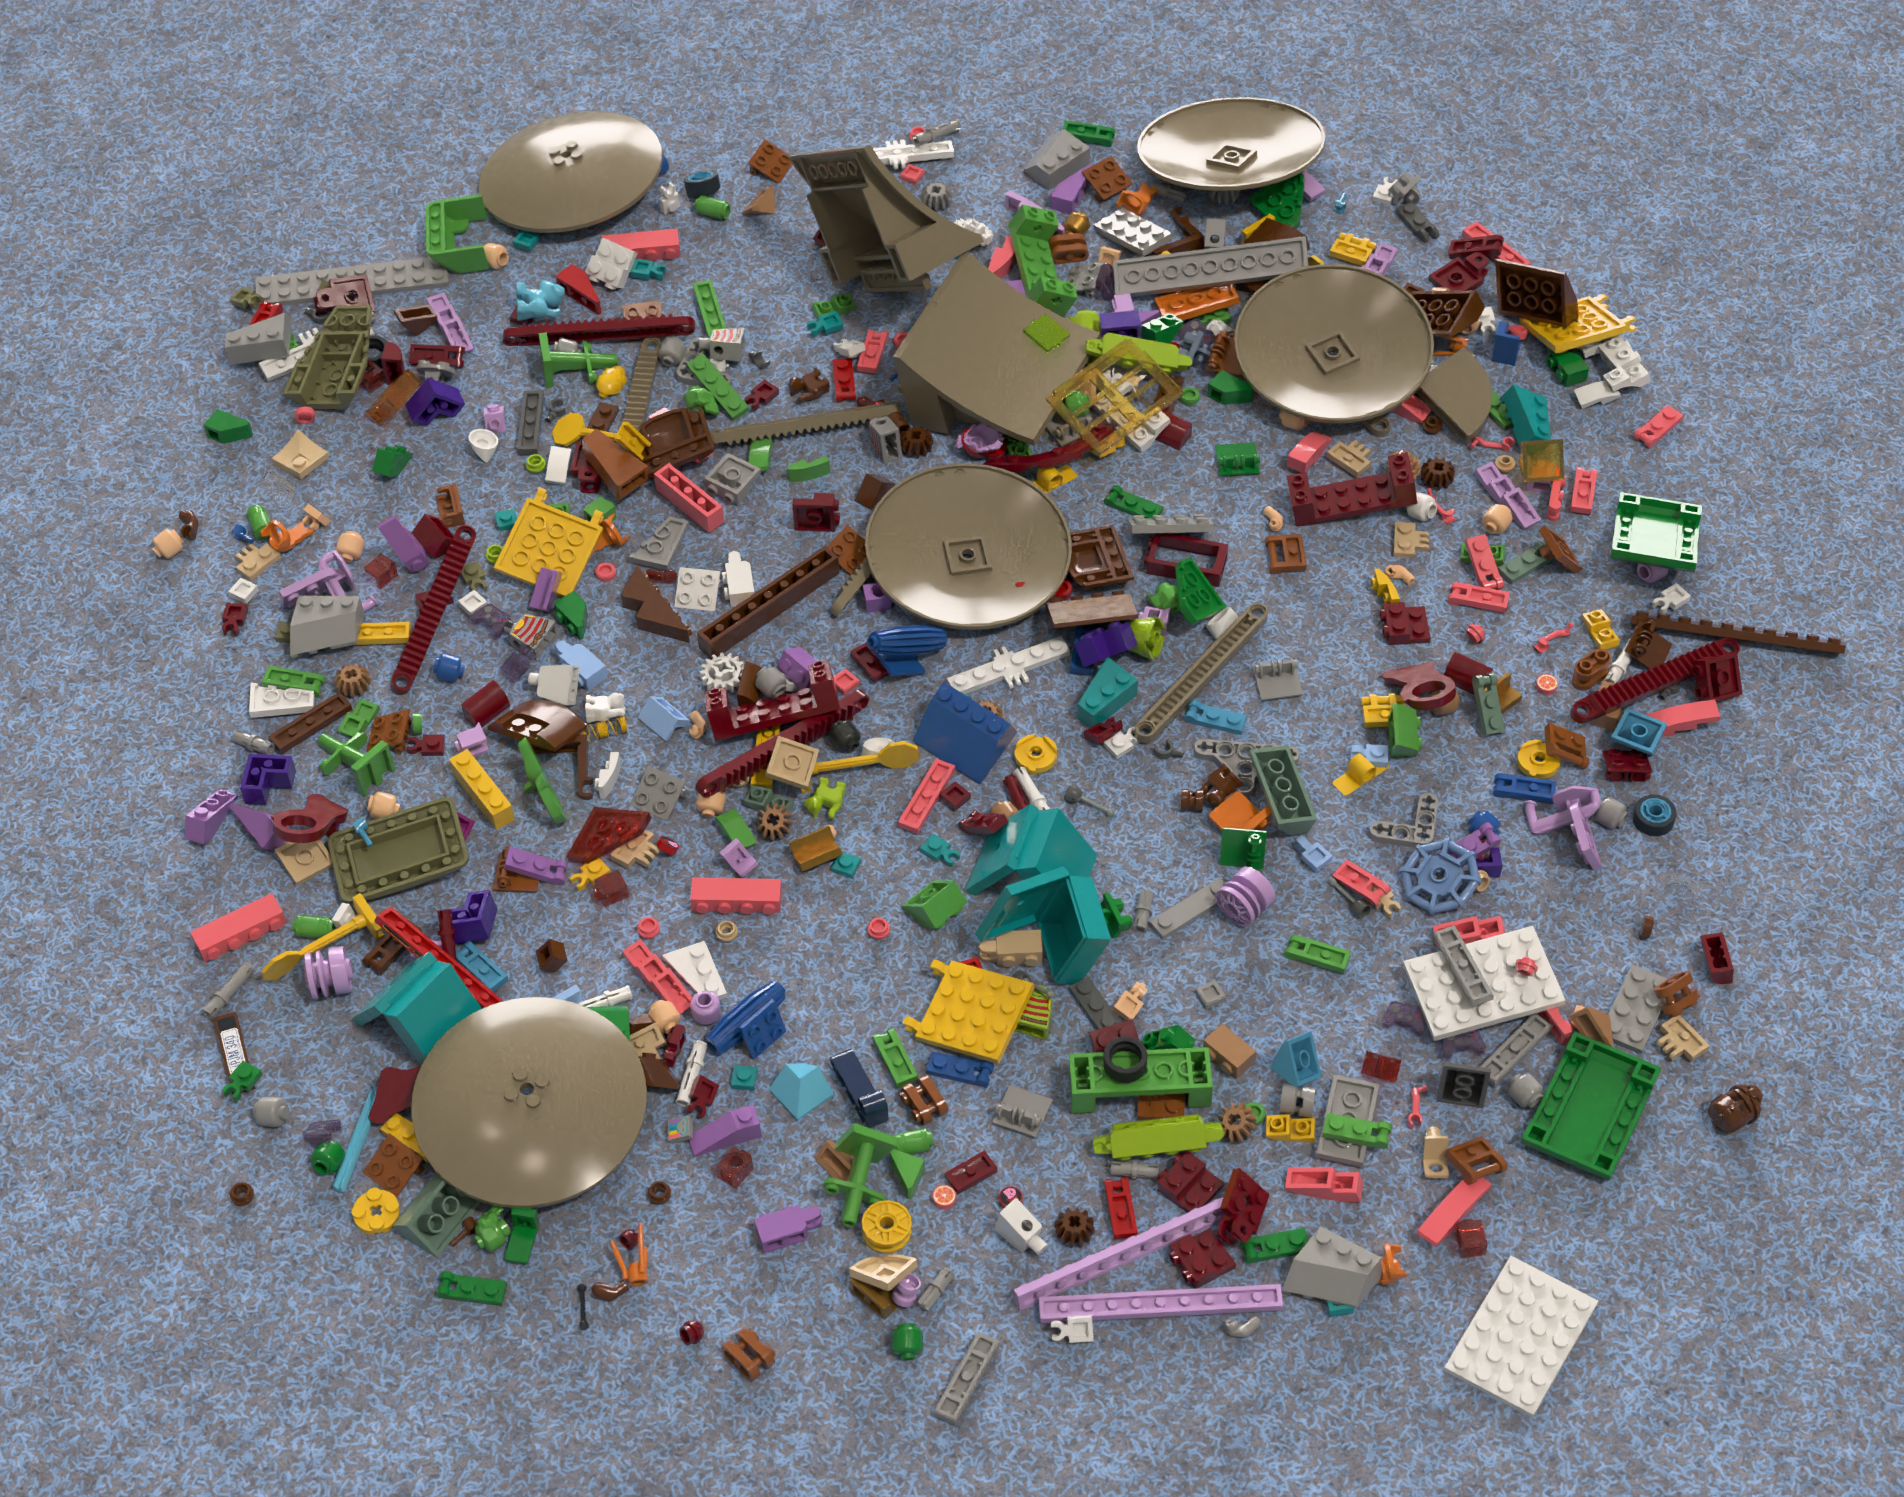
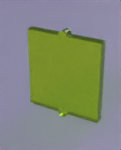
M1046 313L1037 320H1033L1030 325L1023 329V332L1047 353L1056 346H1060L1064 340L1070 337V333Z

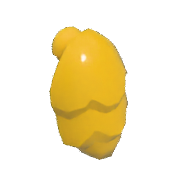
M617 365L612 368H606L599 375L596 387L601 398H607L609 395L620 393L626 385V370L623 366Z

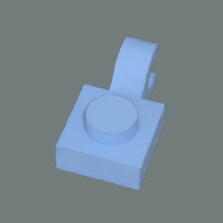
M1366 744V749H1364L1360 745H1352L1350 760L1355 755L1362 754L1375 767L1387 768L1388 746Z
M1302 835L1295 840L1297 844L1294 848L1301 853V859L1313 871L1318 872L1332 861L1333 856L1318 842L1312 845Z

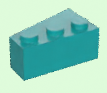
M1513 384L1499 398L1501 404L1505 403L1508 410L1506 416L1513 422L1514 428L1512 430L1520 449L1533 455H1539L1551 443L1546 397Z
M1109 657L1106 658L1078 703L1077 719L1089 728L1099 722L1103 723L1137 696L1138 680Z

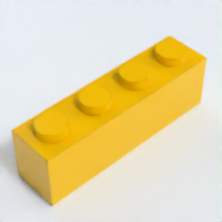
M468 749L449 759L452 774L496 830L515 820L512 805Z

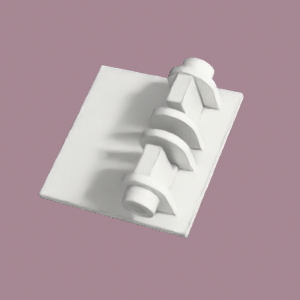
M680 567L674 607L715 611L718 588L721 587L720 571Z

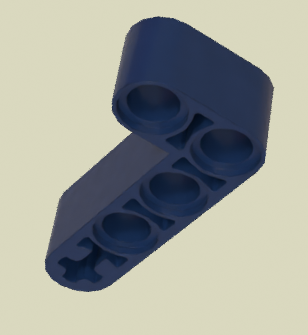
M850 1048L829 1058L831 1066L841 1085L846 1087L847 1090L845 1092L852 1105H856L855 1110L862 1123L865 1122V1127L872 1128L888 1121V1105L885 1096L880 1089L875 1091L854 1051Z

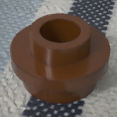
M1427 417L1422 422V428L1427 434L1434 435L1441 431L1442 422L1436 417Z
M656 1181L648 1189V1198L654 1204H664L671 1197V1189L665 1182ZM659 1191L664 1193L659 1196L655 1195Z
M245 1182L235 1184L230 1192V1198L236 1205H246L254 1197L252 1186ZM246 1193L244 1196L238 1197L239 1194Z

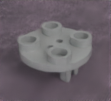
M419 360L418 365H416V371L424 374L425 380L428 377L444 383L445 377L455 376L454 368L449 367L447 362L430 364L429 361Z

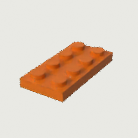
M1232 284L1182 290L1154 298L1161 317L1165 314H1173L1181 320L1195 318L1196 316L1212 313L1240 303Z

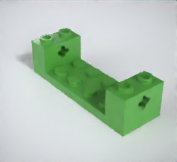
M1022 204L1008 224L1025 295L1046 309L1048 308L1057 315L1064 317L1078 297L1074 283L1058 280L1048 241L1059 227L1056 213Z
M1209 1047L1147 1050V1070L1140 1079L1130 1083L1117 1082L1105 1073L1103 1067L1104 1052L1069 1054L1072 1113L1095 1112V1100L1100 1097L1187 1093L1188 1108L1211 1107L1213 1083ZM1121 1051L1114 1054L1111 1061L1119 1068L1128 1069L1135 1067L1139 1063V1057L1130 1051Z

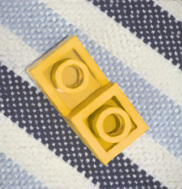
M1379 568L1375 569L1374 577L1370 579L1371 589L1376 591L1377 597H1383L1384 603L1399 602L1398 592L1391 580Z
M1602 609L1582 614L1584 624L1598 649L1606 650L1619 646L1620 639L1610 628L1611 620Z
M1290 1114L1269 1115L1266 1119V1137L1277 1141L1316 1143L1315 1118L1291 1119Z

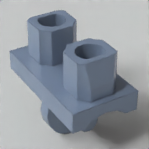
M1199 330L1197 334L1192 332H1186L1183 344L1191 346L1190 351L1179 348V354L1190 356L1192 364L1196 356V362L1202 363V360H1208L1211 354L1207 350L1209 347L1207 344H1203L1202 348L1200 347L1204 332Z

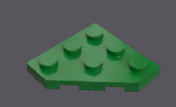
M1299 173L1283 181L1266 185L1250 197L1249 202L1264 217L1271 214L1275 217V221L1297 229L1301 221L1305 176Z
M1191 557L1180 561L1175 566L1179 609L1183 613L1184 619L1191 626L1227 608Z

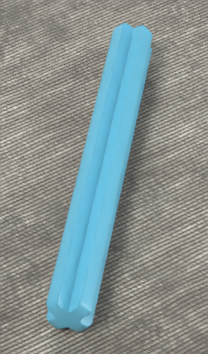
M371 1090L368 1094L345 1152V1157L332 1186L337 1192L343 1193L346 1190L371 1127L372 1121L369 1117V1112L375 1101L376 1090Z

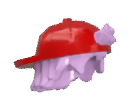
M981 422L978 425L973 424L961 435H958L955 448H963L971 457L984 459L994 454L1003 456L1006 450V442L1002 437L1003 433Z

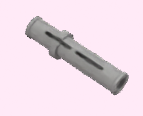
M955 119L935 128H927L923 132L913 135L912 142L915 146L932 143L937 138L960 131L961 123Z
M244 961L223 987L213 993V998L201 1010L202 1014L207 1012L204 1016L209 1020H213L223 1006H227L230 1003L229 999L255 971L254 967Z

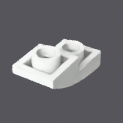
M1607 381L1592 383L1574 390L1582 409L1600 401L1604 405L1621 397L1619 391H1613Z
M551 446L545 478L546 483L566 484L571 449Z
M610 752V761H606V769H600L599 778L595 779V790L599 791L600 799L607 797L618 779L621 767L619 752Z

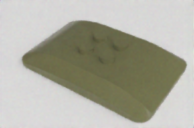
M448 797L439 798L366 822L369 827L365 832L373 844L371 847H368L361 835L355 832L354 826L337 831L328 839V847L340 896L345 903L349 904L353 903V897L361 893L365 900L385 896L465 867L469 861V854L456 806L453 800Z

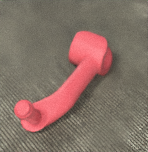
M1474 437V442L1470 444L1471 449L1478 444L1485 448H1498L1509 452L1510 446H1514V439L1512 437H1505L1502 443H1493L1479 437Z
M1427 488L1426 491L1428 492V495L1432 496L1436 502L1435 496L1432 495L1431 488ZM1437 504V512L1442 516V520L1447 525L1457 520L1452 515L1455 512L1454 509L1446 512Z
M1569 623L1565 630H1555L1544 638L1539 637V642L1533 647L1542 654L1550 646L1548 641L1556 637L1569 636L1573 623Z
M1425 1085L1418 1089L1415 1087L1412 1089V1113L1409 1115L1407 1123L1411 1130H1413V1120L1417 1121L1420 1127L1422 1124V1116L1419 1114V1093L1428 1090Z

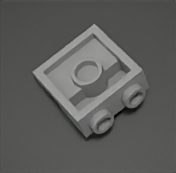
M727 453L704 478L705 489L711 496L716 494L721 496L727 504L735 503L739 505L750 493L749 487L761 475V469Z

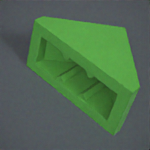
M893 1149L889 1152L890 1163L908 1199H911L925 1172V1159Z

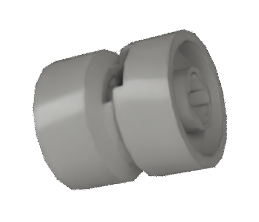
M1283 1083L1279 1113L1293 1115L1294 1112H1297L1301 1117L1312 1118L1316 1088L1303 1086L1301 1089H1298L1296 1086ZM1297 1097L1304 1098L1303 1105L1296 1104Z

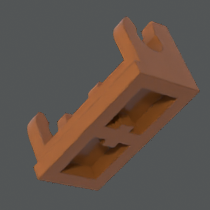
M456 483L438 488L437 493L446 492L445 495L436 497L441 521L447 528L465 525Z

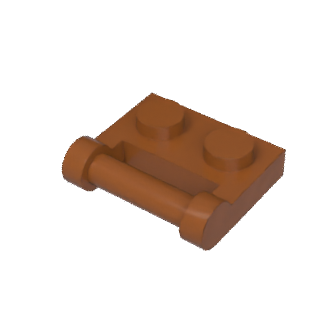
M1302 534L1276 535L1265 538V546L1268 548L1270 559V574L1306 571L1307 564ZM1277 545L1282 546L1284 562H1278Z
M1552 723L1544 727L1547 756L1569 761L1581 769L1588 767L1589 758L1586 757L1585 736Z
M1483 1136L1451 1147L1445 1153V1157L1462 1174L1464 1182L1468 1185L1477 1182L1479 1178L1495 1172L1502 1173L1507 1170V1163L1504 1158ZM1486 1161L1492 1163L1476 1170L1471 1168Z

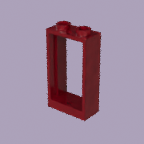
M1155 533L1154 539L1150 538L1148 551L1150 553L1145 554L1144 566H1147L1146 574L1176 579L1175 566L1178 563L1155 559L1158 547H1165L1216 557L1213 569L1199 567V569L1212 586L1219 587L1228 557L1229 544L1170 533Z

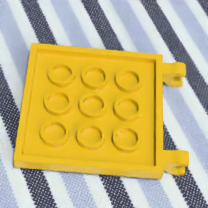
M1605 294L1598 295L1595 298L1589 296L1578 299V318L1566 328L1519 318L1520 324L1523 327L1527 328L1531 334L1555 353H1564L1572 348H1581L1585 344L1597 343L1602 341V339L1617 337L1627 331L1632 333L1637 330L1635 326H1630L1632 322L1636 321L1635 317L1627 316L1620 320L1607 310L1609 306L1602 304L1604 300H1608Z
M539 487L534 499L527 498L495 563L494 571L534 587L536 586L541 567L559 571L562 573L556 595L563 598L572 591H575L602 535L603 527L600 525L604 519L603 512L595 510L591 521H586L543 504L548 496L546 494L547 490Z
M933 960L930 966L931 969H934L932 974L943 977L922 1022L920 1023L916 1019L906 1016L902 1025L906 1026L905 1031L916 1034L915 1038L917 1041L999 1064L1033 993L1034 984L952 960L949 966L939 960Z

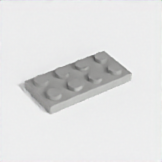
M1124 208L1118 209L1115 213L1094 224L1096 232L1143 257L1172 240L1171 232Z
M1182 514L1173 515V518H1165V515H1153V518L1134 515L1132 519H1127V528L1132 534L1214 532V523L1205 514H1194L1192 518H1185V515Z
M1632 964L1608 1013L1610 1015L1614 1044L1642 1054L1662 1012L1661 1005L1666 1002L1665 998L1658 999L1656 997L1654 988L1667 980V978Z
M1338 1075L1333 1076L1316 1158L1363 1167L1367 1146L1322 1137L1326 1115L1331 1113L1372 1121L1380 1084Z

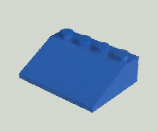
M943 682L932 697L913 741L943 761L955 765L957 770L981 784L1017 731L1006 720Z

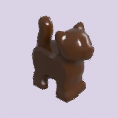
M814 368L813 372L801 378L791 377L788 388L790 396L796 395L801 390L805 391L797 399L801 403L805 400L817 399L823 394L828 393L830 382L826 377L821 380L818 377L821 375L820 371Z
M1223 763L1219 769L1209 775L1208 780L1199 790H1204L1203 798L1213 808L1218 807L1225 801L1226 796H1229L1237 787H1242L1243 783Z

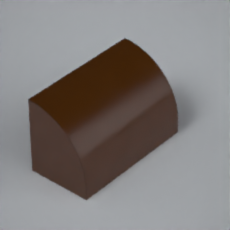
M745 661L737 692L738 706L754 704L763 699V694L755 685L756 675L762 668L754 663Z

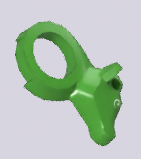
M523 738L518 742V747L523 756L526 775L529 779L523 786L524 792L538 790L555 823L559 825L567 821L566 814L544 767L527 738Z

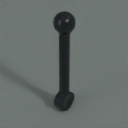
M584 1283L579 1284L577 1290L580 1292L581 1322L579 1323V1328L581 1330H587L589 1327L586 1321L585 1291L587 1287Z

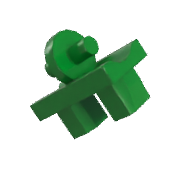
M1104 893L1103 901L1100 905L1108 931L1112 938H1116L1120 935L1121 931L1130 929L1132 920L1128 915L1121 916L1120 913L1124 909L1121 898L1113 899L1110 893Z

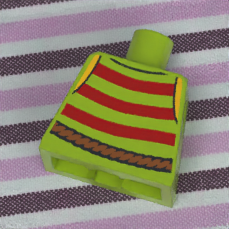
M1038 985V986H1040V987H1042V988L1048 990L1046 987H1044V986H1042V985ZM1034 989L1015 1032L1047 1040L1052 1015V998H1048L1046 994Z

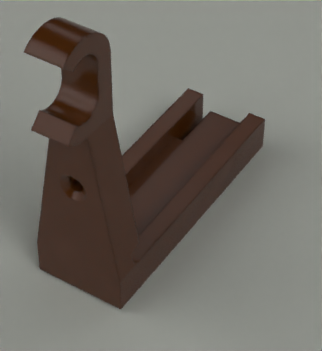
M1182 207L1172 210V219L1186 238L1160 246L1152 251L1154 255H1160L1164 251L1179 253L1204 249V235L1189 222V216H1178L1182 213Z
M586 734L577 735L555 752L530 744L535 754L578 752V795L582 800H591L593 798L590 792L583 793L584 785L593 784V778L588 777L589 744Z

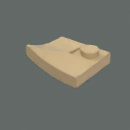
M297 430L286 446L272 458V462L284 471L302 479L327 460L329 453L312 442L300 430Z
M897 1254L869 1257L849 1268L850 1277L890 1291L917 1268V1259Z

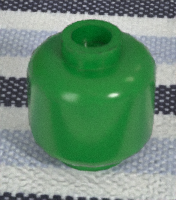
M321 1141L311 1154L310 1161L312 1167L321 1175L334 1174L339 1169L345 1157V1152L336 1141Z
M914 1323L899 1324L896 1326L897 1329L891 1332L892 1352L897 1356H901L903 1361L915 1360V1355L922 1353L924 1349L923 1332Z

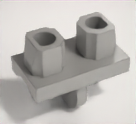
M1405 172L1398 182L1396 181L1388 190L1395 197L1392 203L1397 205L1404 197H1406L1408 203L1413 202L1416 204L1421 199L1420 190L1414 187L1421 177L1417 174L1413 178Z

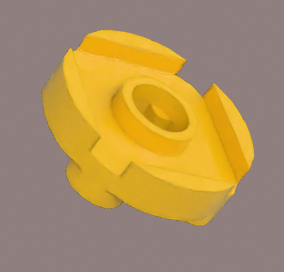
M1036 734L1027 735L1016 744L1015 762L1019 768L1024 767L1030 775L1046 772L1057 762V746L1047 736L1043 735L1042 738L1036 737ZM1032 752H1035V753H1039V752H1040V755H1039V756H1032Z
M1530 740L1524 743L1518 752L1517 765L1527 777L1547 779L1554 776L1560 768L1561 758L1547 756L1546 743H1542V740ZM1535 757L1544 760L1542 762L1535 761Z
M371 1188L357 1199L352 1208V1215L357 1228L363 1233L369 1235L381 1232L386 1233L394 1228L393 1225L400 1218V1206L397 1198L392 1193L380 1190L379 1188ZM381 1208V1215L375 1214L371 1216L373 1209Z

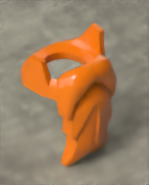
M1143 182L1138 192L1123 190L1116 202V206L1120 207L1123 204L1124 209L1137 216H1141L1146 212L1151 198L1158 193V189L1148 188L1146 183Z
M615 513L601 522L600 526L603 527V532L593 553L612 544L622 546L630 539L629 536L622 538L613 524L612 518L615 516Z
M272 520L268 522V525L260 533L262 537L270 535V546L277 552H283L292 549L296 544L302 542L304 538L312 535L314 530L305 528L303 522H300L293 529L286 530L282 524ZM276 527H278L282 532L278 533Z
M1384 1244V1258H1382L1383 1276L1376 1283H1381L1382 1285L1392 1284L1401 1278L1407 1277V1272L1401 1271L1399 1261L1393 1257V1255L1402 1252L1401 1245Z

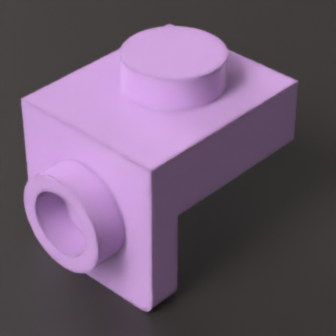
M493 404L484 408L486 430L492 433L506 431L504 406Z
M737 838L719 852L741 878L758 865V862L749 854Z

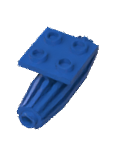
M924 625L894 626L871 632L867 639V645L890 676L924 674L925 669L917 660L916 655L943 649L946 646L947 634H945V630H942V628Z
M770 981L748 994L721 1017L704 1038L708 1048L715 1055L719 1056L744 1041L750 1057L753 1060L757 1058L786 1032L778 1007L786 998L784 994L786 992L785 988L779 982Z

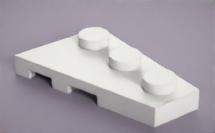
M251 683L249 705L251 718L306 713L315 707L314 691L296 688L282 690L277 689L273 685L259 687L258 683Z
M705 941L662 955L663 960L675 970L679 977L683 978L696 994L701 991H711L717 995L719 1000L727 997V992Z

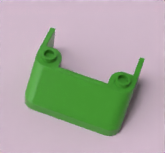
M481 194L432 201L425 208L426 251L428 257L455 273L489 269L483 245L455 249L454 234L465 232L469 228V221L488 219Z

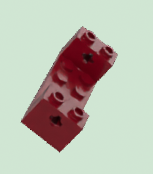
M1408 452L1388 456L1390 472L1310 488L1307 472L1287 476L1296 527L1418 504Z
M829 660L825 662L817 661L809 665L812 689L804 688L793 694H781L777 698L762 699L757 703L750 705L742 704L732 709L726 687L713 688L705 692L706 712L715 741L840 709L837 687Z

